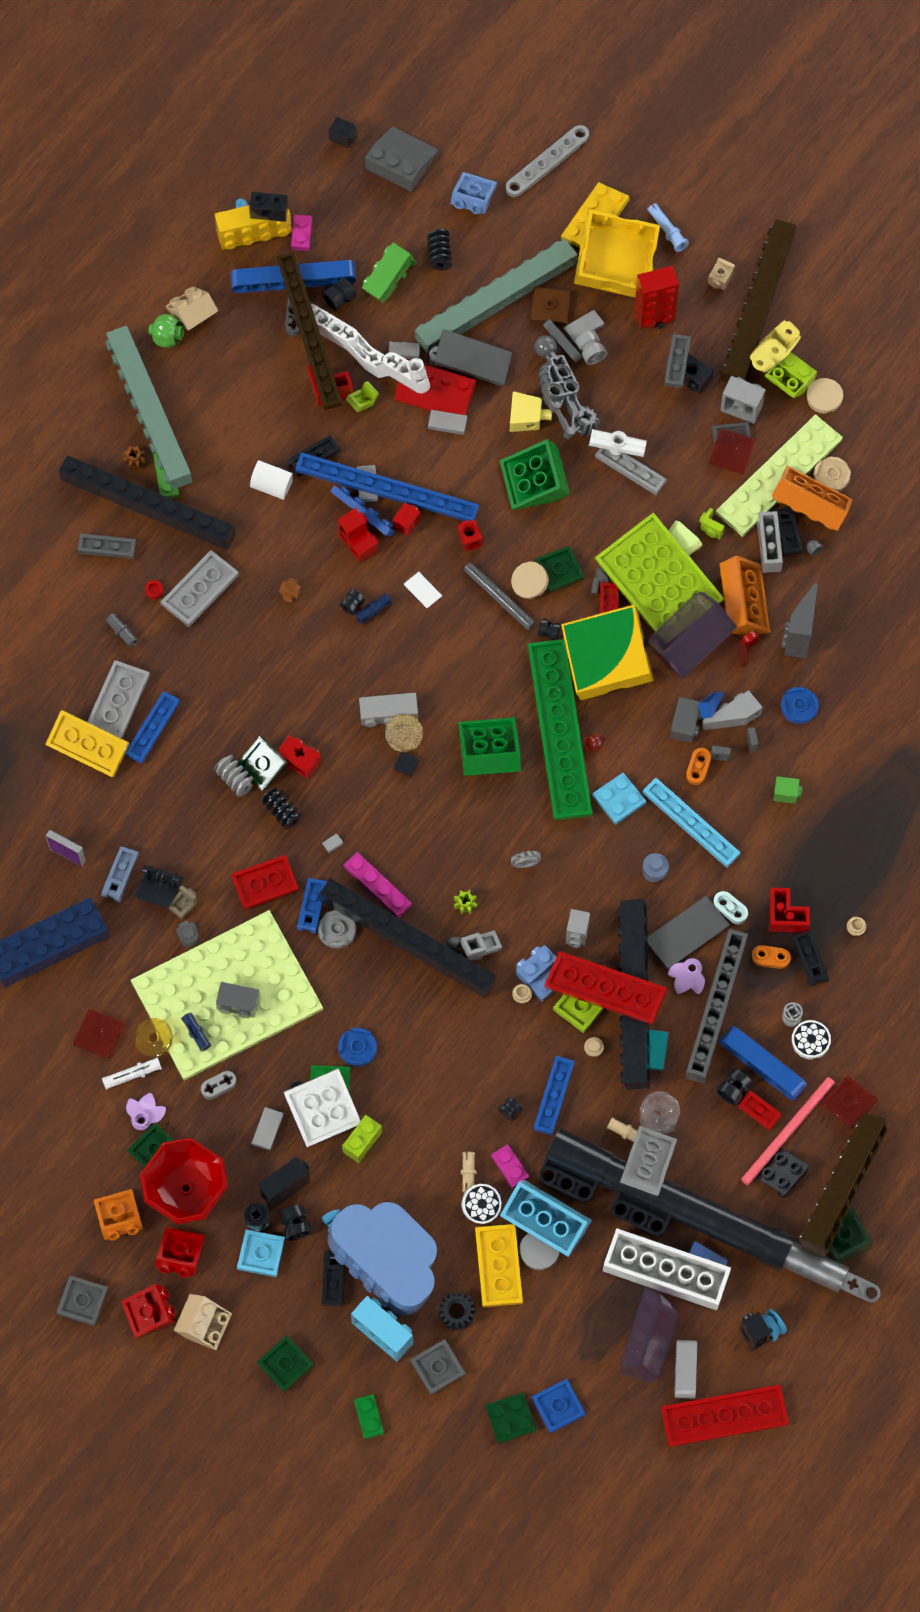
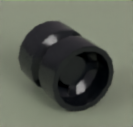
M341 278L335 283L334 287L330 286L322 292L325 302L335 312L344 306V302L348 303L357 297L353 286L345 278Z
M733 1068L726 1076L727 1081H722L716 1092L724 1101L736 1106L743 1098L742 1093H747L753 1082L742 1071Z
M252 1202L246 1206L243 1217L247 1230L264 1233L270 1226L268 1208L260 1202Z
M303 1205L291 1206L279 1212L282 1224L286 1225L284 1232L288 1241L302 1239L311 1234L309 1222L305 1221L307 1216Z

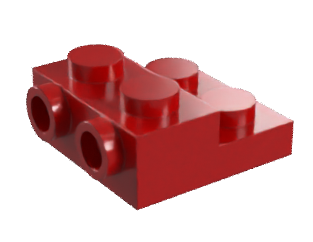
M166 1227L156 1257V1268L165 1274L170 1273V1271L176 1272L183 1278L195 1276L205 1235Z
M154 1284L121 1301L135 1338H140L154 1330L159 1331L176 1322L174 1319L176 1311L172 1305L169 1306L167 1300L169 1292L162 1285Z

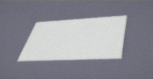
M420 572L404 583L426 608L442 597Z

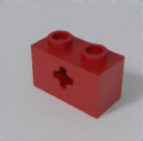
M289 735L277 751L288 762L286 766L307 779L310 778L321 763L320 752L314 747L309 748L304 745V742L298 737L293 738Z

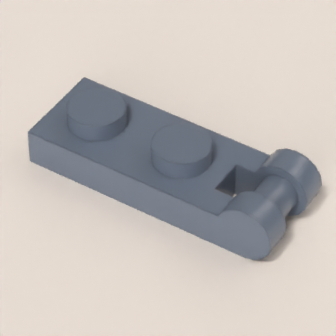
M120 846L101 896L105 898L109 896L114 898V901L121 902L139 852ZM112 885L118 886L117 891L111 889Z

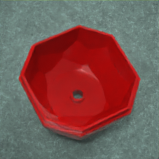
M192 1138L164 1142L140 1174L144 1202L176 1224L206 1219L228 1188L224 1159ZM185 1186H188V1187L190 1188V1190L187 1191V1192H184V1191H183V1188H184Z

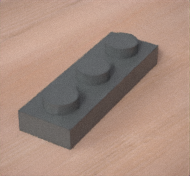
M673 334L664 386L683 387L691 341L690 336Z
M80 534L78 554L134 559L136 539Z

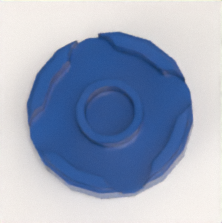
M804 687L789 689L781 700V711L784 717L795 724L810 722L816 717L819 709V701L816 695Z
M352 1028L341 1036L338 1042V1052L346 1064L353 1067H362L374 1059L377 1053V1042L370 1031L363 1028Z

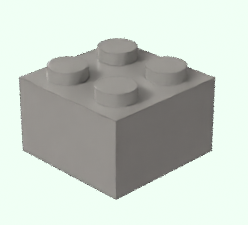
M731 376L722 395L720 411L755 424L763 407L765 389L758 384L748 383L740 377Z

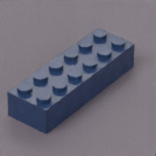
M90 897L0 940V981L4 988L109 938L108 929L92 898Z

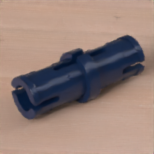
M384 593L374 602H369L367 607L355 614V617H357L356 619L360 624H363L374 615L377 616L392 601Z
M192 1012L185 1014L181 1020L187 1027L190 1038L194 1039L200 1052L209 1049L211 1043L206 1038L203 1027L199 1026Z

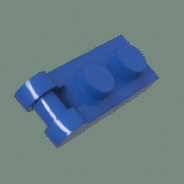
M308 878L297 930L303 931L304 929L309 930L310 933H317L323 902L319 901V895L327 881ZM306 917L313 918L312 923L305 922Z

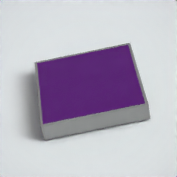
M49 830L46 834L49 849L83 867L86 862L83 848Z

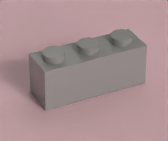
M777 511L758 512L757 528L762 573L781 572L783 560Z
M416 693L359 698L361 726L374 727L377 724L394 725L399 722L410 724L418 721Z

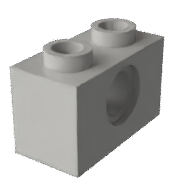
M571 909L566 930V944H569V946L574 948L585 947L590 921L589 912Z

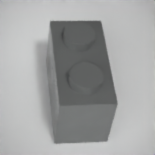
M682 697L678 698L670 733L671 739L692 743L693 737L698 736L700 726H696L697 720L702 719L698 706L701 701Z
M221 982L216 1000V1009L223 1014L235 1013L242 1018H255L260 991L254 988Z

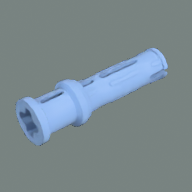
M658 204L651 205L648 208V212L665 232L667 241L673 244L676 252L684 250L688 246L689 241L683 238L679 228L672 225Z

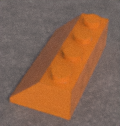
M788 465L771 496L778 503H785L794 511L802 512L811 520L819 521L828 529L838 531L845 519L853 500Z
M737 555L720 563V575L722 578L729 632L740 636H745L752 631H757L758 634L770 633L761 564Z

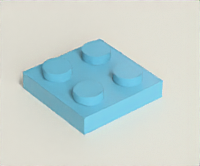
M624 773L611 780L592 795L615 825L646 804V800Z
M245 1230L237 1270L277 1277L285 1237Z

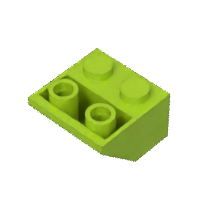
M790 352L782 361L771 368L765 377L792 398L803 395L808 390L809 385L816 380L817 371Z

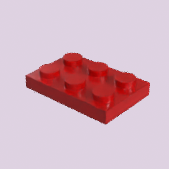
M286 855L231 874L244 911L299 891Z

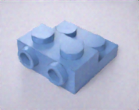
M463 172L452 192L451 204L457 209L465 208L471 210L474 214H485L490 205L497 182Z
M545 945L541 948L537 946L531 952L532 956L528 960L524 958L516 965V975L525 985L530 987L531 991L542 1002L554 992L546 989L544 985L556 960V956Z

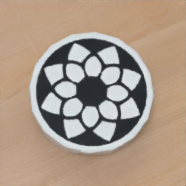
M807 1020L800 1023L792 1034L794 1051L806 1059L822 1057L828 1051L831 1043V1035L828 1029L822 1023L815 1020Z
M487 1184L471 1186L465 1191L461 1202L463 1213L469 1220L475 1223L484 1224L491 1222L498 1216L501 1210L499 1193L495 1188Z

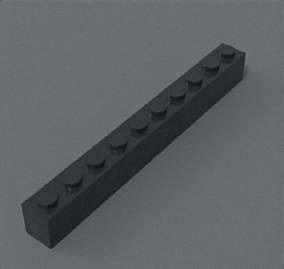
M68 455L59 469L60 478L64 482L225 550H228L235 537V528L232 524Z
M329 878L321 890L319 901L483 998L487 997L494 986L496 975L335 880Z
M644 899L621 901V908H618V918L621 919V926H618V935L621 937L618 951L622 962L618 964L619 972L648 981L647 905ZM622 1015L619 1017L620 1028H623V1035H620V1046L623 1047V1053H620V1063L623 1065V1072H620L621 1084H624L627 1090L649 1089V1024Z

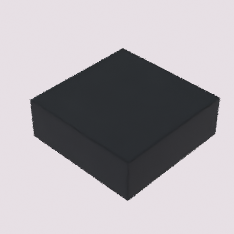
M401 752L394 765V770L411 777L419 763V759Z

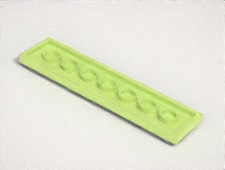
M815 414L716 510L715 514L744 537L757 524L758 512H769L778 504L771 496L786 466L788 465L807 475L820 460H823L843 440V437Z

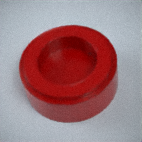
M152 580L145 585V594L149 599L157 600L163 596L164 588L161 582Z
M752 631L742 638L741 643L745 648H749L759 641L760 636L757 631Z

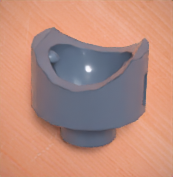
M650 854L643 862V876L650 882L662 880L668 874V860L661 854Z

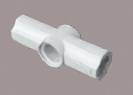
M592 429L589 446L608 449L614 455L626 453L643 457L647 441L627 437L621 431L608 433Z

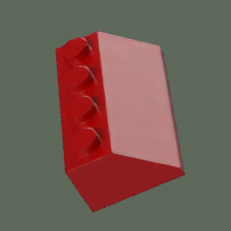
M424 365L430 383V388L427 392L417 393L398 381L395 401L428 411L436 410L460 415L467 414L476 390V380Z

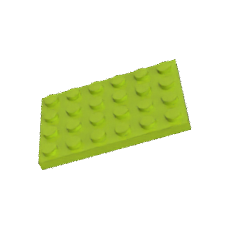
M654 513L595 557L596 562L627 600L635 606L637 612L665 646L724 601L723 596Z

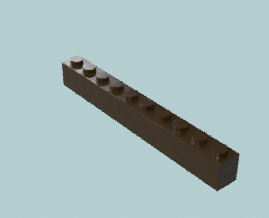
M775 219L774 225L769 227L767 235L770 237L768 241L765 240L762 248V251H765L764 255L759 256L757 266L760 267L758 271H754L752 278L754 284L749 286L747 292L749 299L748 302L744 301L742 307L744 314L743 317L739 316L737 322L738 332H734L731 343H734L733 347L728 348L726 358H728L727 364L723 363L721 369L723 382L728 383L731 376L740 377L745 381L747 379L752 364L750 355L758 346L795 235V224Z

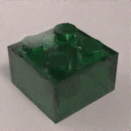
M854 1208L848 1210L828 1251L831 1258L840 1264L872 1249V1240Z

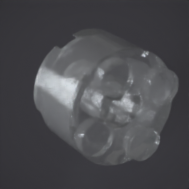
M664 1091L650 1093L643 1100L640 1107L639 1119L642 1127L664 1135L671 1133L678 1124L680 1115L679 1103L674 1097ZM657 1111H660V1113L663 1114V1115H662V1116H659V1115L656 1114V1113H657Z

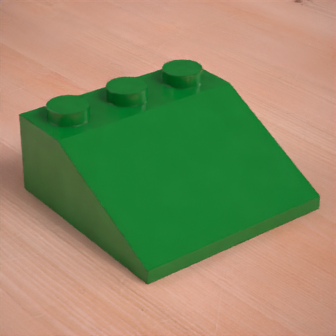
M544 440L500 460L512 510L555 502L570 495L558 446L550 440Z
M515 717L458 722L464 776L521 771L520 748Z

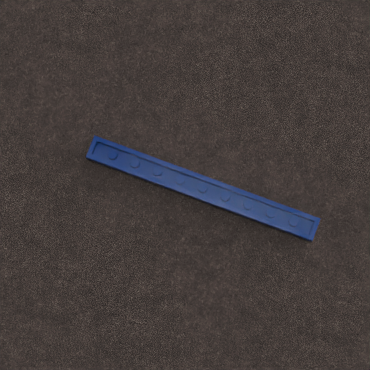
M302 452L296 466V472L397 502L407 503L408 505L412 504L418 508L462 521L475 520L479 504Z

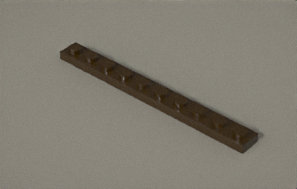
M295 253L276 256L323 408L328 410L342 406L340 394Z

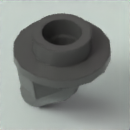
M597 568L596 577L592 582L591 593L598 594L600 582H609V576L603 569Z

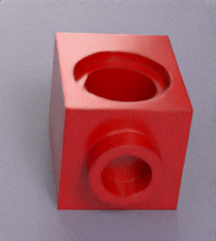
M404 503L393 518V528L409 536L421 520L419 509L412 504Z
M466 520L457 525V533L465 552L483 546V538L475 520ZM468 532H471V533H473L474 535H472V536H467V535H465V534L468 533Z

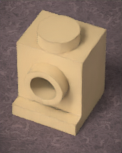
M718 258L709 275L708 283L716 289L725 290L734 274L735 265Z

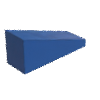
M723 691L711 693L698 704L702 718L713 717L724 695Z
M694 1242L689 1252L690 1254L725 1266L728 1262L725 1258L697 1242Z

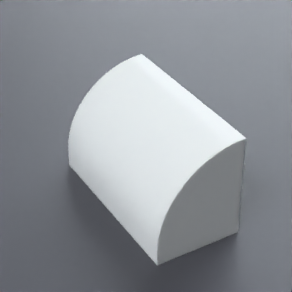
M258 460L251 477L250 487L284 500L293 482L292 473Z

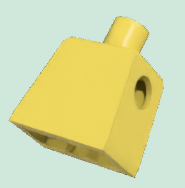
M513 392L510 432L539 430L540 420L551 421L552 412L550 409H542L541 398Z

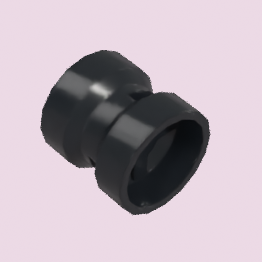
M350 589L347 597L342 599L339 605L346 613L354 615L357 612V607L364 603L365 598L358 591Z
M543 618L537 635L549 637L550 640H557L561 624L557 622L551 623L548 619Z

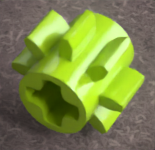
M460 890L459 897L454 896V901L458 902L454 904V908H459L461 914L464 912L471 914L472 907L477 908V903L474 902L477 900V896H472L470 890L467 892Z

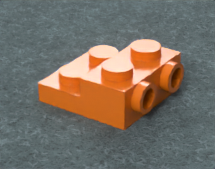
M132 1189L94 1200L104 1240L114 1241L120 1235L127 1233L135 1235L139 1230L143 1229Z

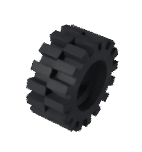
M451 1292L448 1293L447 1297H443L439 1306V1318L442 1324H445V1327H450L454 1331L459 1329L460 1331L464 1327L466 1329L473 1322L475 1307L474 1302L471 1301L469 1296H465L463 1292L462 1294H459V1292L452 1294ZM454 1304H460L464 1307L465 1313L460 1318H453L449 1314L450 1307Z

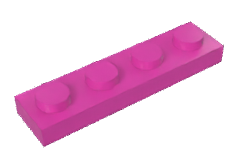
M358 852L344 864V868L397 918L412 906V903Z

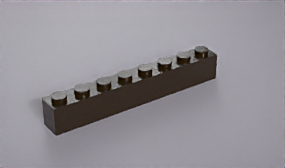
M863 1113L861 1119L857 1120L853 1135L849 1136L845 1151L841 1152L840 1161L833 1168L832 1177L825 1184L824 1193L817 1200L816 1209L809 1216L806 1229L800 1234V1242L804 1251L826 1257L888 1131L885 1118Z

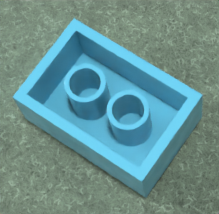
M366 1296L351 1313L352 1324L398 1362L413 1345V1335L411 1334L413 1331L407 1325L399 1324L396 1321L397 1317L392 1312H385L381 1308L382 1304L377 1299H370Z

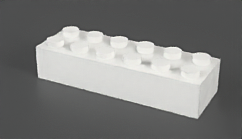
M617 1228L603 1266V1272L716 1311L731 1270L730 1267Z

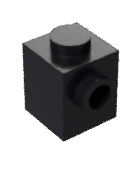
M339 117L335 118L328 130L329 140L347 148L351 142H355L358 135L355 124Z

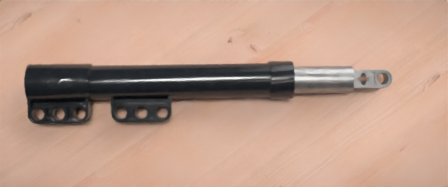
M560 1128L551 1144L539 1173V1178L544 1184L582 1202L591 1201L600 1186L617 1193L611 1208L613 1215L652 1235H663L671 1219L757 1258L760 1260V1263L780 1272L784 1267L835 1292H839L841 1289L867 1302H875L880 1297L881 1293L877 1285L849 1273V1267L827 1257L804 1251L802 1245L795 1243L796 1237L776 1227L773 1229L666 1178L663 1180L658 1196L620 1183L627 1160L563 1128ZM549 1170L553 1171L554 1178L551 1181H545L544 1173ZM565 1179L572 1181V1187L568 1190L563 1189L561 1185ZM584 1187L590 1190V1195L587 1198H581L580 1190ZM619 1204L626 1206V1212L623 1215L616 1213V1207ZM636 1213L644 1214L645 1219L640 1224L634 1221ZM655 1221H660L663 1224V1228L659 1232L652 1230V1224ZM856 1279V1284L859 1287L850 1290V1285L847 1282ZM870 1287L877 1290V1296L874 1299H869L865 1294L866 1290Z

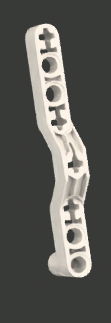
M311 304L320 334L349 351L366 371L378 378L391 376L417 393H425L429 390V379L421 359L414 358L408 361L394 352L384 355L372 348L356 329L318 306Z

